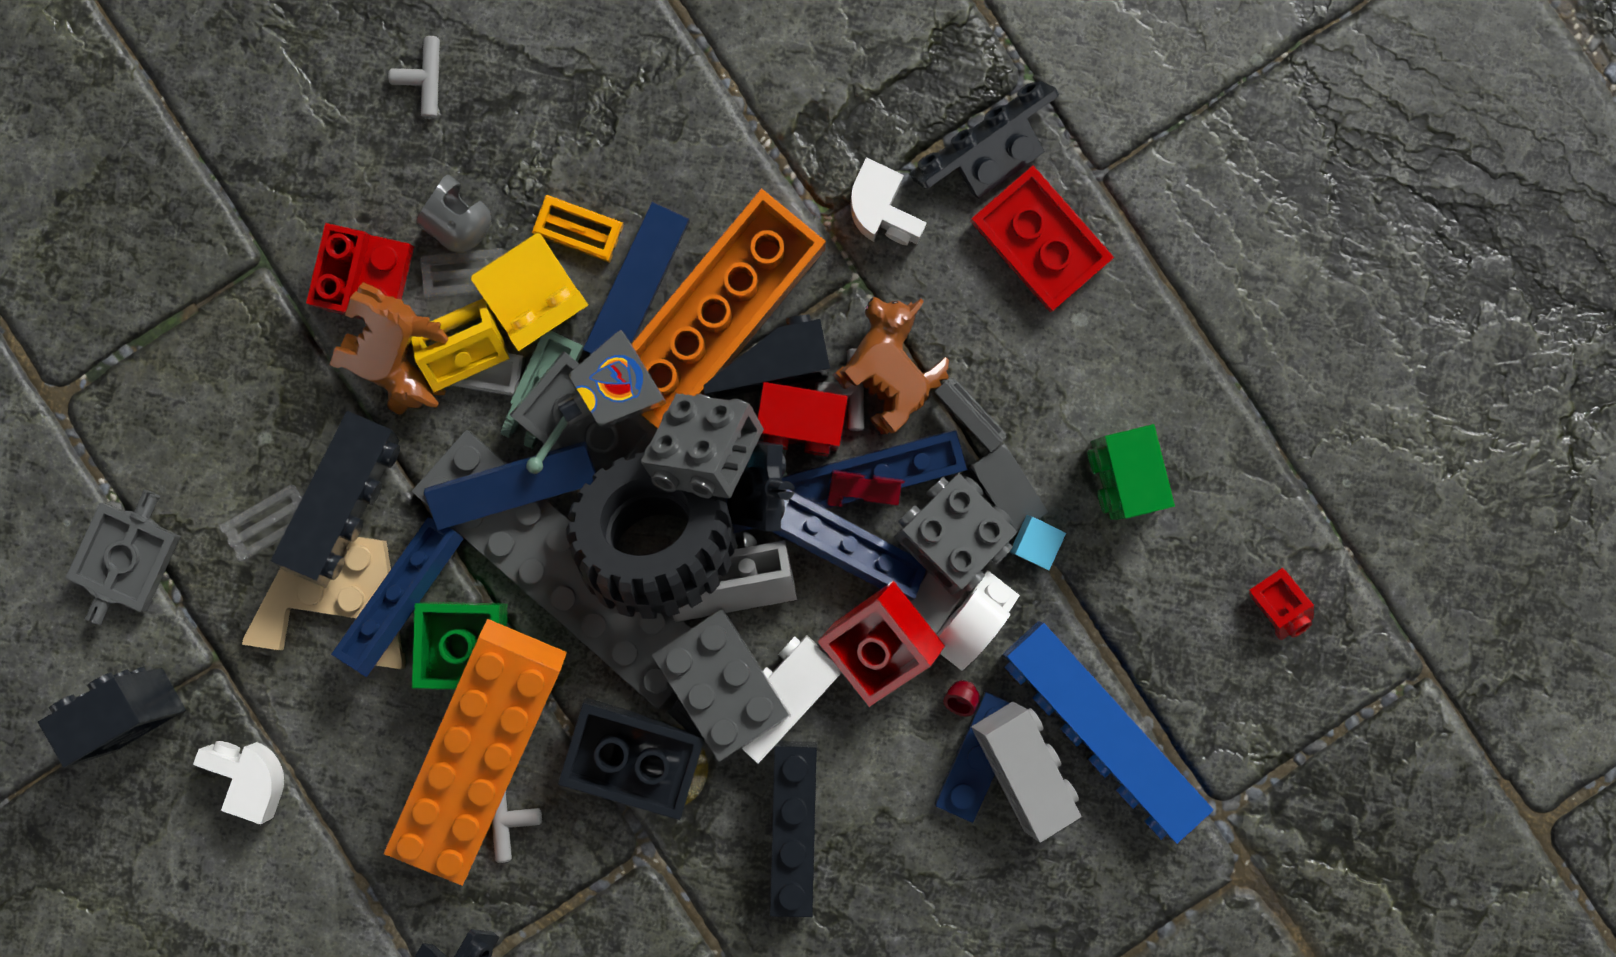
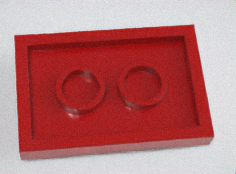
M1034 165L970 220L973 226L1050 313L1114 258Z

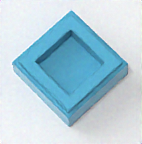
M1026 515L1010 553L1041 568L1050 570L1066 533L1039 519Z

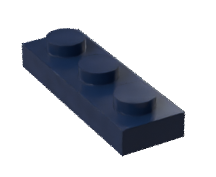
M984 691L935 800L934 805L971 823L974 822L995 773L971 726L1008 705L1009 702Z

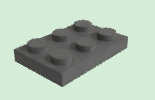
M565 351L560 354L510 413L512 418L543 443L547 441L563 417L558 404L578 392L569 374L579 363ZM590 414L572 426L568 423L551 450L585 441L597 473L602 468L606 471L613 467L612 462L624 457L625 461L634 459L636 453H643L651 443L657 429L641 415L610 427L602 428L598 425L593 415Z
M722 609L652 655L718 762L724 761L791 716L726 612Z

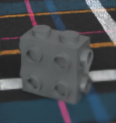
M676 393L671 405L664 413L662 422L651 443L647 446L641 463L651 476L653 484L664 491L674 492L675 490L692 492L703 498L717 496L730 499L764 428L750 404L742 400H722L710 398L702 394L692 396Z
M958 473L950 481H947L944 477L939 479L926 492V495L931 500L921 510L916 505L908 510L898 521L903 528L894 536L951 595L962 589L967 593L973 590L986 576L981 570L987 563L992 560L997 564L1011 551L1013 546L1009 541L1017 533L1011 526L1012 520L1009 515L997 506L992 507L982 497L983 491L974 480L969 477L964 478Z

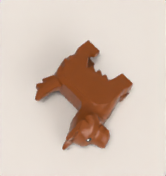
M363 282L359 286L358 291H355L351 296L345 316L350 318L360 316L366 326L363 328L362 334L360 333L358 336L348 333L345 335L341 346H336L330 365L336 368H345L355 375L385 388L388 392V409L396 414H403L409 407L420 408L423 404L437 408L439 403L433 395H445V388L433 392L421 370L408 362L406 355L412 337H424L445 344L449 338L440 329V322H430L429 317L416 316L412 308L404 304L401 299L385 296L380 289Z
M872 297L865 309V316L871 324L870 331L863 338L846 366L839 368L833 374V377L844 389L862 383L863 388L869 387L871 395L876 393L878 399H884L883 412L881 414L876 413L869 419L881 434L895 433L908 421L909 415L924 405L929 391L939 388L941 386L940 381L948 379L946 372L949 365L948 358H943L929 371L922 373L903 351L902 344L912 329L915 316L924 302L922 299H919L914 304L910 302L906 305L900 301L886 303L877 297Z

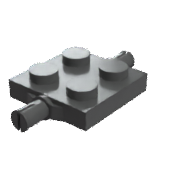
M143 489L134 512L123 511L108 503H99L65 577L72 582L84 586L91 595L95 596L87 615L84 617L85 620L102 625L111 603H122L139 612L147 611L181 537L160 527L150 518L161 497L160 495Z

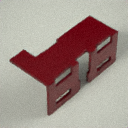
M832 470L828 505L842 507V496L863 498L864 501L899 505L901 484L905 481L874 475L872 479H866L865 475L860 473Z

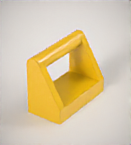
M484 298L430 321L440 322V329L446 333L481 317V323L448 337L449 339L445 344L437 342L427 347L425 342L430 339L412 337L415 362L433 392L510 359L492 310Z

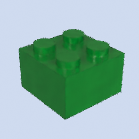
M1155 424L1106 435L1091 441L1093 449L1088 450L1090 467L1094 474L1099 473L1103 489L1098 490L1099 503L1104 514L1109 513L1111 520L1127 519L1175 507Z
M415 603L412 688L456 689L487 619L507 627L508 604Z

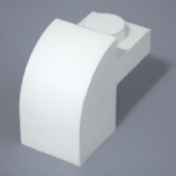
M866 157L852 189L851 214L855 225L865 237L873 242L881 227L887 230L885 235L897 243L908 245L910 241L918 244L927 223L891 206L904 175Z
M988 570L984 573L986 576L971 590L963 604L946 620L937 634L945 645L940 654L961 671L986 648L1011 615L1009 611L1020 596Z
M216 741L215 745L212 744L198 749L193 765L232 778L221 811L260 825L274 817L283 792L284 774L278 758L270 749L256 742L245 746L242 754H240V747L223 741Z

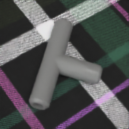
M426 36L423 38L422 69L391 68L388 73L391 85L422 86L421 116L424 119H435L438 111L440 39L436 36Z
M857 348L847 351V363ZM838 382L815 383L816 391L848 396V429L850 431H862L865 428L864 388L862 383L857 386L852 385L847 389H844Z
M506 792L492 820L494 854L497 863L509 862L512 859L509 828L540 825L542 823V812L539 808L507 811Z

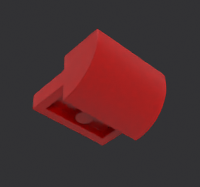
M325 223L306 304L345 316L351 296L355 291H358L359 286L363 282L380 289L385 296L402 300L414 246L409 243L370 235L365 231ZM356 316L354 318L361 319L362 317Z

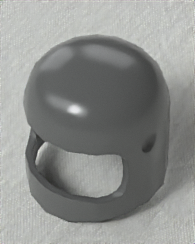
M447 174L442 178L422 208L416 224L448 250L456 253H465L475 248L486 236L491 225V212L482 201H478L471 207L464 203L459 194L461 184Z

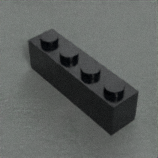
M346 411L270 560L272 563L285 571L325 588L330 579L335 580L339 576L345 562V558L342 555L349 541L353 543L358 538L363 527L361 517L367 505H373L377 500L382 488V483L379 481L386 467L391 468L398 458L400 452V445L398 443L400 440L393 430Z
M779 741L775 745L770 916L813 917L817 742Z

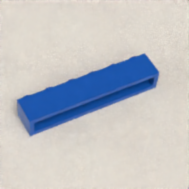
M1038 621L1003 653L1009 661L1004 666L1008 673L1020 685L1027 681L1037 693L1032 699L1048 716L1055 712L1064 721L1065 724L1060 730L1076 747L1082 742L1093 753L1088 759L1089 762L1104 778L1110 773L1121 784L1116 790L1117 793L1132 809L1138 804L1149 815L1144 822L1159 839L1162 840L1167 835L1178 844L1214 810L1045 623Z

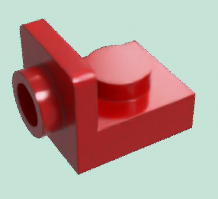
M1281 568L1249 590V596L1275 627V635L1279 640H1283L1289 635L1295 638L1311 627V620L1314 618V604L1284 568Z

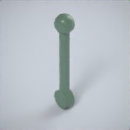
M564 416L536 457H532L527 461L526 467L530 473L537 474L542 471L543 460L568 425Z

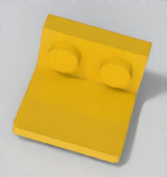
M535 233L471 275L472 282L496 315L518 351L588 306L586 300L575 287L540 233Z

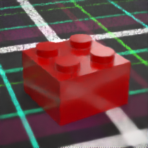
M764 382L758 413V420L764 430L759 439H763V442L782 444L783 450H788V444L805 446V454L828 457L830 450L837 451L840 446L848 396Z
M892 581L835 621L817 641L869 707L931 667L945 647L944 643L895 581Z

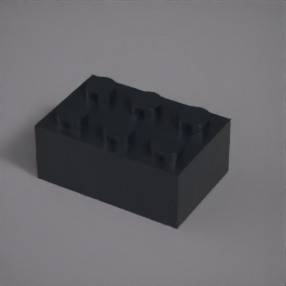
M143 666L132 672L126 669L115 675L110 672L98 677L87 684L90 691L78 697H75L74 694L69 695L49 707L52 714L38 721V724L64 768L114 753L185 712L186 709L163 668L147 671Z

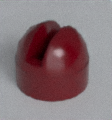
M960 680L954 682L949 687L943 702L945 707L952 713L968 717L974 714L980 696L972 682Z

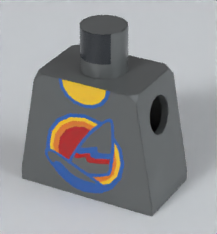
M620 330L570 372L569 377L578 392L559 403L558 407L570 426L592 414L600 427L607 428L663 406L667 402L626 334Z

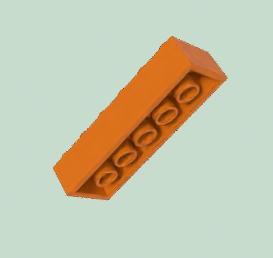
M762 188L632 343L633 348L667 402L663 406L641 414L657 428H659L663 415L671 405L676 393L692 396L696 394L705 395L703 385L732 363L826 250V241Z
M487 619L385 849V855L463 886L556 682L567 652Z

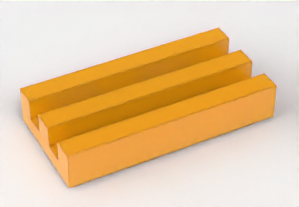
M546 195L532 233H540L546 240L610 263L613 256L612 252L614 247L616 248L618 236L622 232L624 224L615 219ZM551 207L610 228L611 231L609 235L551 215L549 212ZM547 222L604 243L605 247L604 249L594 247L545 229L544 225Z

